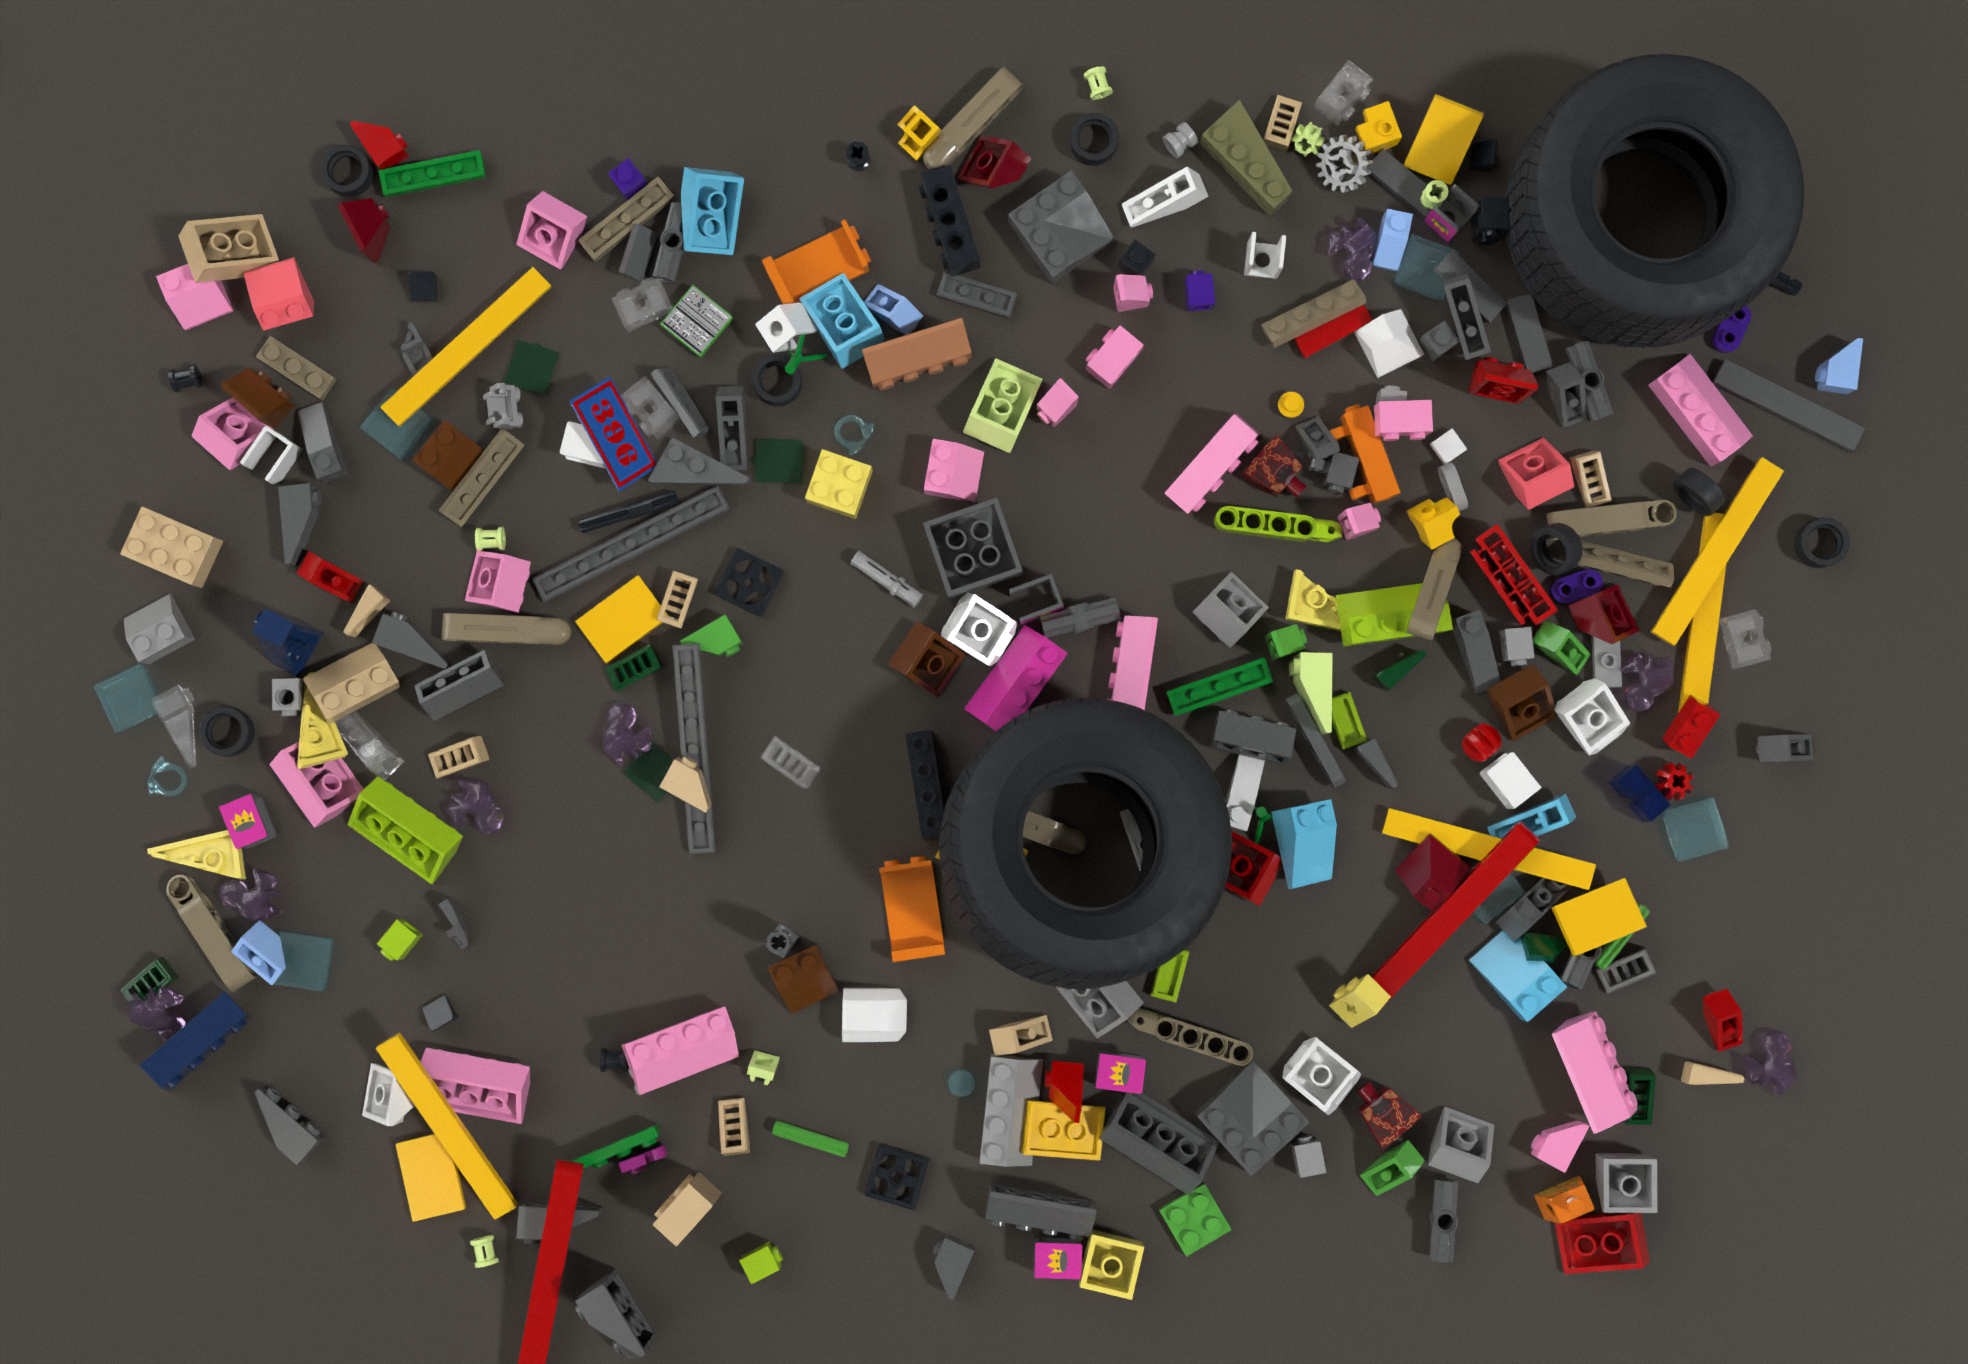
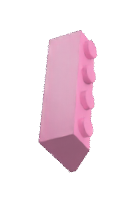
M1691 354L1648 385L1710 467L1723 461L1753 436Z
M1124 616L1123 622L1118 621L1116 637H1120L1119 647H1114L1112 662L1117 664L1115 673H1110L1108 688L1113 689L1112 698L1108 700L1127 703L1145 710L1158 618Z
M725 1006L621 1045L639 1095L739 1057L735 1032Z
M1596 1011L1569 1018L1552 1033L1594 1134L1630 1118L1637 1110L1636 1096L1628 1088L1626 1073L1622 1067H1619L1616 1059V1049L1608 1041L1605 1033V1023L1601 1017H1598Z
M425 1049L421 1063L455 1112L522 1124L530 1086L529 1066L474 1057L468 1054L452 1053L441 1049Z

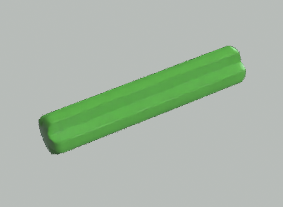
M1637 904L1645 920L1650 911L1643 904ZM1635 932L1606 943L1601 949V955L1594 961V965L1601 970H1605Z
M776 1121L772 1130V1134L841 1157L846 1156L849 1148L847 1142L781 1121Z

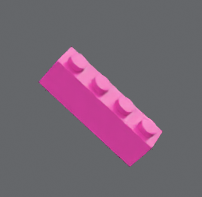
M1024 625L964 710L996 732L1004 724L1013 718H1017L1018 715L1029 709L1068 653L1048 638Z

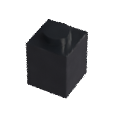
M1135 239L1120 258L1118 268L1128 275L1143 276L1154 262L1156 254Z

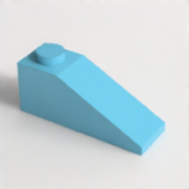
M1565 793L1487 828L1491 836L1503 838L1521 821L1536 836L1570 824L1576 818V815Z

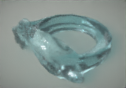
M847 415L837 422L834 434L836 440L849 450V455H852L864 447L865 441L872 435L875 424L873 422L868 424L856 415ZM848 421L856 422L860 426L864 439L861 442L844 440L840 435L841 426Z
M163 756L152 766L151 775L147 780L149 795L157 793L167 797L179 795L187 784V776L184 769L179 765L166 762ZM167 770L177 771L182 778L181 785L176 790L167 791L153 778L154 773Z

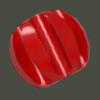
M1486 723L1477 725L1462 740L1465 754L1477 762L1486 761L1502 745L1501 735L1498 730Z
M1672 762L1664 764V771L1658 769L1654 776L1659 779V783L1654 784L1656 791L1662 790L1661 797L1669 801L1672 797L1675 801L1685 799V792L1690 794L1694 788L1689 783L1690 780H1694L1693 773L1689 772L1686 774L1687 766L1678 763L1676 767ZM1672 777L1677 778V780L1675 781L1676 786H1672V783L1674 782V779Z

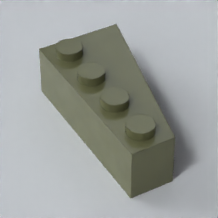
M1239 99L1202 134L1199 144L1271 216L1290 198L1292 189Z

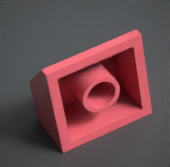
M294 257L244 271L252 308L263 331L313 317L314 300Z
M1544 437L1498 460L1515 496L1528 510L1574 487L1570 463Z

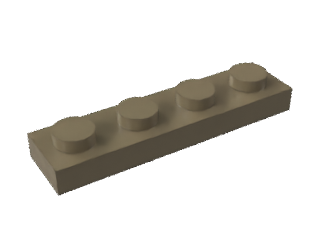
M658 176L582 236L578 242L590 257L597 262L631 234L633 224L643 225L676 198Z
M1353 279L1261 324L1262 331L1273 348H1276L1366 304V296Z
M501 428L439 511L462 527L524 447V444Z
M1581 540L1583 550L1580 562L1577 564L1579 566H1588L1607 573L1612 572L1630 579L1647 581L1658 586L1662 585L1671 588L1674 582V567L1671 563Z

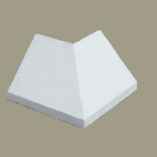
M1401 309L1383 314L1354 332L1377 378L1424 355Z
M371 1063L362 1116L386 1126L397 1125L403 1122L404 1115L415 1105L389 1068Z

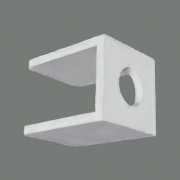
M1252 232L1247 242L1244 275L1277 279L1283 269L1286 235H1282L1278 244L1273 245L1255 243L1256 232ZM1260 253L1268 255L1270 263L1266 267H1259L1255 263V257Z
M802 303L778 305L755 324L772 352L795 350L797 344L793 340L794 336L816 333L818 331Z
M567 422L560 454L565 455L567 460L606 469L583 425Z
M265 425L240 461V464L254 470L277 437L288 446L265 480L278 486L303 449Z
M1514 752L1502 754L1480 772L1481 777L1507 809H1515L1541 789V786Z

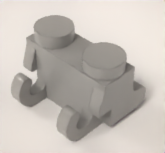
M496 383L489 387L490 391L483 395V400L487 401L489 418L486 420V426L499 428V430L501 428L504 430L521 428L523 416L520 412H517L516 403L520 400L519 388L515 387V385H505V383Z

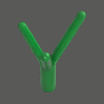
M805 334L799 336L795 353L791 350L788 351L791 359L785 366V371L788 374H793L801 362L826 359L828 355L824 353L802 356L800 353Z
M1255 805L1253 810L1256 812L1259 821L1254 843L1259 844L1264 822L1268 819L1273 820L1272 814L1267 813L1264 807L1258 808Z

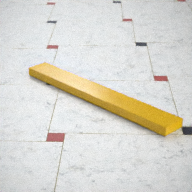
M532 267L380 408L401 427L552 288L551 285Z
M1763 457L1758 459L1651 630L1652 634L1671 646L1676 645L1784 470Z
M1713 513L1709 517L1704 516L1699 553L1724 514ZM1726 565L1690 621L1678 712L1690 694L1707 704L1709 701Z
M1392 808L1388 809L1382 830L1383 834L1419 844L1431 833L1454 853L1482 860L1502 839ZM1534 848L1514 870L1589 890L1596 864Z
M398 1033L379 1044L376 1050L494 1220L515 1209L518 1206V1202L402 1034Z

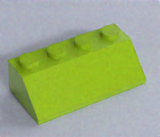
M1423 583L1336 595L1343 647L1417 637L1406 632ZM1447 600L1445 601L1435 634L1453 630Z
M379 776L359 793L347 824L430 884L437 880L456 853L463 838L454 828L445 824L433 813L428 812L412 798L407 797Z

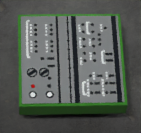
M692 285L660 325L702 358L734 318L697 287Z

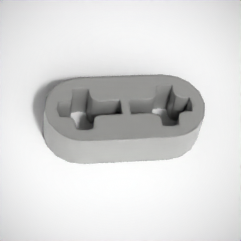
M1448 463L1439 466L1438 473L1446 497L1458 507L1459 511L1468 509V501L1454 464Z

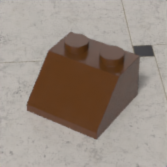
M249 367L220 385L258 420L274 429L295 407L289 400L292 396L280 386L277 389L270 384L273 379L261 369L256 372Z
M444 420L412 460L453 492L484 450L452 424Z
M916 621L888 665L938 698L966 654L932 629Z
M1532 664L1487 689L1491 706L1512 741L1521 738L1558 717L1554 710L1555 704L1549 682Z
M818 944L768 967L777 990L791 1014L839 992Z

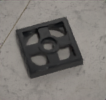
M737 548L714 594L762 617L782 578L784 570ZM745 560L754 562L749 573L743 574L734 569L739 562ZM763 567L767 568L771 574V587L760 582L759 575ZM747 578L754 579L755 584L753 587L748 588L745 586ZM729 579L740 584L741 589L736 599L728 591L727 582ZM758 592L766 596L759 603L745 604L750 593Z
M879 1143L864 1196L915 1211L930 1158ZM891 1154L897 1155L895 1166L891 1169L878 1166L884 1157ZM908 1159L913 1160L918 1166L919 1178L907 1175L905 1167ZM893 1173H901L902 1180L894 1182L892 1180ZM875 1177L887 1180L889 1187L886 1196L876 1187ZM904 1185L915 1188V1191L910 1196L896 1199L899 1188Z

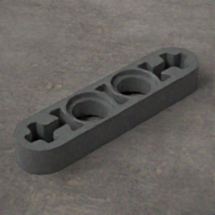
M1296 693L1285 699L1288 710L1331 787L1335 789L1346 783L1339 766L1299 695Z

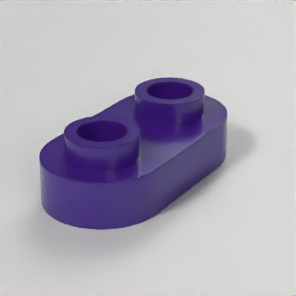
M1747 306L1737 311L1741 313V319H1737L1735 314L1718 324L1712 338L1713 346L1718 352L1730 353L1739 347L1751 320V311ZM1725 335L1731 336V343L1725 340Z
M1586 569L1562 577L1552 583L1550 596L1558 604H1567L1591 596L1600 591L1603 583L1602 577L1597 571L1592 569ZM1588 577L1593 580L1592 587L1586 584ZM1562 586L1568 587V595L1562 593Z

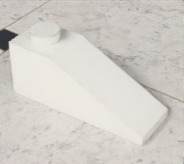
M1185 167L1122 203V207L1130 227H1135L1185 210L1207 198L1208 194L1200 174L1189 167Z
M1238 755L1225 800L1231 828L1241 831L1248 830L1265 761Z

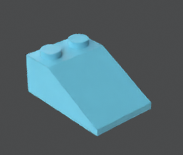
M684 167L681 205L685 251L733 255L744 184L743 177L733 172Z
M844 273L799 298L841 369L864 357L862 349L886 342L880 325Z
M1332 800L1318 801L1271 812L1288 889L1332 879L1337 829Z
M1503 930L1469 959L1471 964L1518 1018L1529 1022L1567 988L1544 961H1527L1521 938L1519 937L1513 941Z

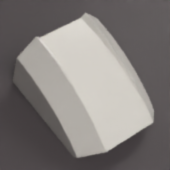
M967 592L959 599L957 606L943 626L941 636L979 661L992 666L1000 660L1014 637L1017 622L978 596Z
M1596 678L1583 681L1580 686L1563 699L1557 701L1554 709L1566 728L1589 756L1601 751L1619 737L1630 725L1629 720L1606 683Z
M845 987L843 989L842 1042L899 1041L906 1033L907 999L900 988Z
M1313 1037L1304 1041L1285 1064L1282 1078L1327 1115H1330L1337 1109L1354 1085L1357 1084L1361 1073L1318 1038Z

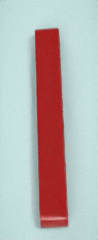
M1521 821L1492 848L1459 883L1452 895L1434 913L1432 912L1371 976L1391 996L1390 999L1540 842V838Z
M557 1159L518 1364H546L584 1163Z

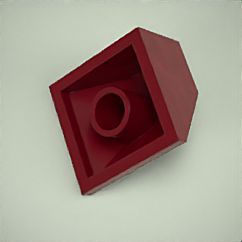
M980 135L956 179L959 182L989 189L1019 181L1025 173L1031 157L1013 141Z
M373 198L338 204L337 206L360 251L374 264L379 262L390 230L386 220L390 216L382 203L378 205Z
M1618 584L1568 605L1571 611V618L1577 624L1579 630L1609 644H1614L1639 632Z
M1429 833L1395 871L1411 894L1434 913L1452 895L1471 866L1433 834Z

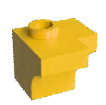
M1389 101L1364 109L1365 123L1355 128L1359 141L1365 142L1362 149L1364 151L1370 150L1372 154H1375L1382 149L1387 150L1397 146L1402 135Z
M914 105L897 124L905 132L898 144L919 161L924 156L927 147L937 138L942 130Z
M1447 497L1436 503L1428 499L1407 510L1409 519L1415 525L1421 541L1431 550L1455 538L1452 524L1460 513L1458 507Z

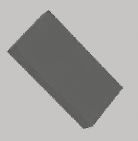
M633 224L619 273L637 282H643L658 233L641 224Z

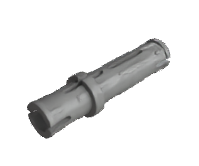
M860 550L850 563L890 591L889 594L892 596L897 595L913 608L917 606L924 595L905 582L906 579L903 577L898 578Z

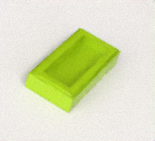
M1348 692L1332 698V724L1341 749L1343 750L1366 742L1367 738L1351 693Z
M1183 950L1169 962L1157 968L1150 996L1177 1002L1189 951Z

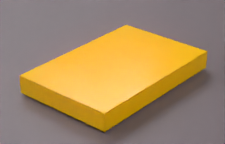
M1435 94L1407 155L1404 166L1451 185L1484 113Z
M639 575L575 621L605 663H609L663 623L657 620L661 604Z
M1625 878L1551 907L1573 957L1647 927Z
M1027 1100L1022 1154L1100 1160L1102 1140L1099 1137L1104 1129L1106 1107L1082 1105L1080 1122L1074 1123L1054 1102Z
M435 1134L396 1143L413 1222L466 1209L457 1165Z

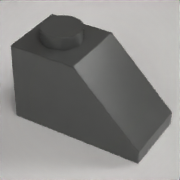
M1571 362L1547 370L1548 392L1562 427L1565 428L1587 420L1585 385L1582 375Z
M1811 734L1759 736L1756 745L1759 763L1813 760Z
M945 1234L943 1240H937L932 1254L936 1255L935 1266L948 1299L954 1300L974 1253V1246Z

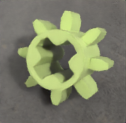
M1312 122L1305 127L1299 124L1295 130L1296 133L1291 138L1295 142L1294 150L1299 151L1304 156H1307L1311 151L1316 155L1320 150V146L1325 141V138L1321 137L1322 128H1318Z

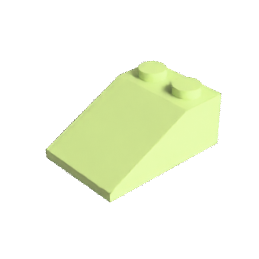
M995 358L969 415L963 433L1011 453L1043 379Z
M1300 652L1289 662V676H1293V683L1320 734L1332 733L1333 653Z

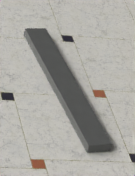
M717 485L532 580L543 602L546 603L730 510V507L720 487Z
M700 643L672 645L681 758L686 756L698 763L696 767L702 769L712 803ZM685 802L689 854L716 852L713 804L710 810L705 813Z

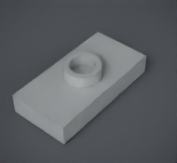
M1591 636L1593 679L1596 678L1606 683L1608 688L1622 687L1620 641L1609 644Z

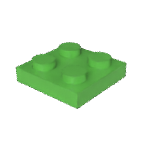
M1204 1182L1198 1185L1189 1195L1184 1193L1159 1208L1160 1213L1186 1257L1232 1230Z

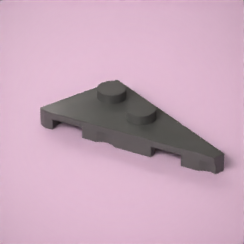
M671 438L648 481L653 485L674 483L675 485L730 484L740 486L742 484H749L751 479L692 447Z

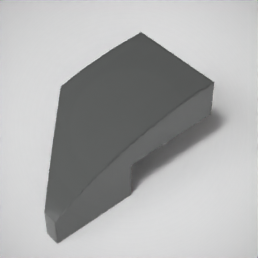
M411 322L408 324L407 329L409 330L405 343H402L401 350L403 351L402 356L412 375L415 376L434 357L417 327Z
M447 898L438 904L453 925L446 932V935L449 938L453 937L463 950L469 946L466 923L455 900Z

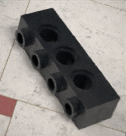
M948 165L921 173L922 183L918 184L921 198H927L929 207H926L925 210L929 223L934 222L936 230L932 231L936 246L941 245L944 254L940 255L943 269H949L951 277L980 269V258L951 166ZM945 195L947 199L943 202H938L935 200V197ZM946 218H951L955 221L949 226L942 224V221ZM953 242H960L962 244L959 249L949 247Z
M932 730L906 733L921 837L940 835L942 830L940 828L945 812Z

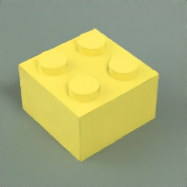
M822 449L805 500L809 504L856 519L873 472L872 466Z
M1092 1229L1084 1255L1079 1286L1132 1300L1144 1251L1142 1241Z

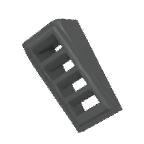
M1370 739L1353 748L1388 788L1398 786V782L1376 739Z
M1646 947L1612 961L1605 970L1596 969L1607 994L1657 973ZM1641 957L1646 970H1641L1636 960L1637 958ZM1631 961L1637 974L1631 975L1626 964L1627 962ZM1620 965L1626 976L1624 980L1621 979L1616 968ZM1606 971H1612L1617 983L1612 985Z

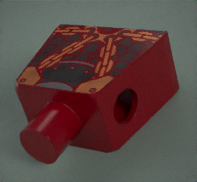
M1277 435L1270 440L1241 474L1244 479L1275 497L1285 488L1297 498L1306 488V485L1295 477L1303 467L1302 464Z
M1368 1081L1357 1090L1366 1101L1358 1108V1111L1374 1139L1383 1149L1388 1147L1422 1118L1420 1113L1387 1086L1377 1091Z

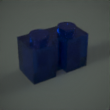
M1637 765L1626 766L1608 782L1621 798H1631L1633 803L1629 807L1642 822H1652L1671 805Z

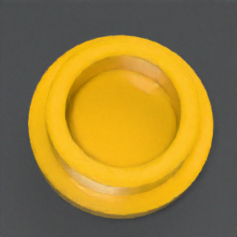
M1287 392L1279 399L1278 409L1283 416L1295 418L1302 413L1304 400L1296 392Z

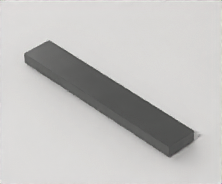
M1727 359L1722 361L1712 381L1714 385L1849 452L1855 450L1865 430L1864 427Z

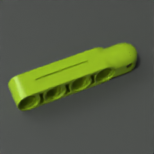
M1224 506L1220 508L1214 517L1216 529L1224 533L1297 542L1310 540L1326 543L1342 538L1343 527L1338 522L1312 518L1307 515ZM1223 513L1230 514L1233 518V523L1228 526L1222 524L1220 515ZM1249 516L1255 517L1259 522L1258 528H1249L1246 524V518ZM1275 519L1281 520L1284 524V531H1275L1272 527V521ZM1299 523L1309 525L1310 533L1308 535H1302L1298 531Z

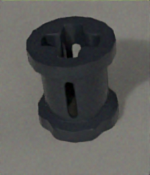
M854 141L850 143L846 148L849 167L855 171L866 169L870 162L867 146L863 142ZM853 154H862V159L859 160V158L857 157L854 158Z
M196 364L191 365L188 369L180 371L172 369L168 372L169 382L175 393L181 392V389L192 386L200 388L203 386L202 375Z
M602 1048L600 1052V1071L606 1072L607 1069H622L623 1072H628L629 1065L624 1051H607L606 1048Z

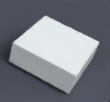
M1453 428L1430 444L1444 465L1467 450Z

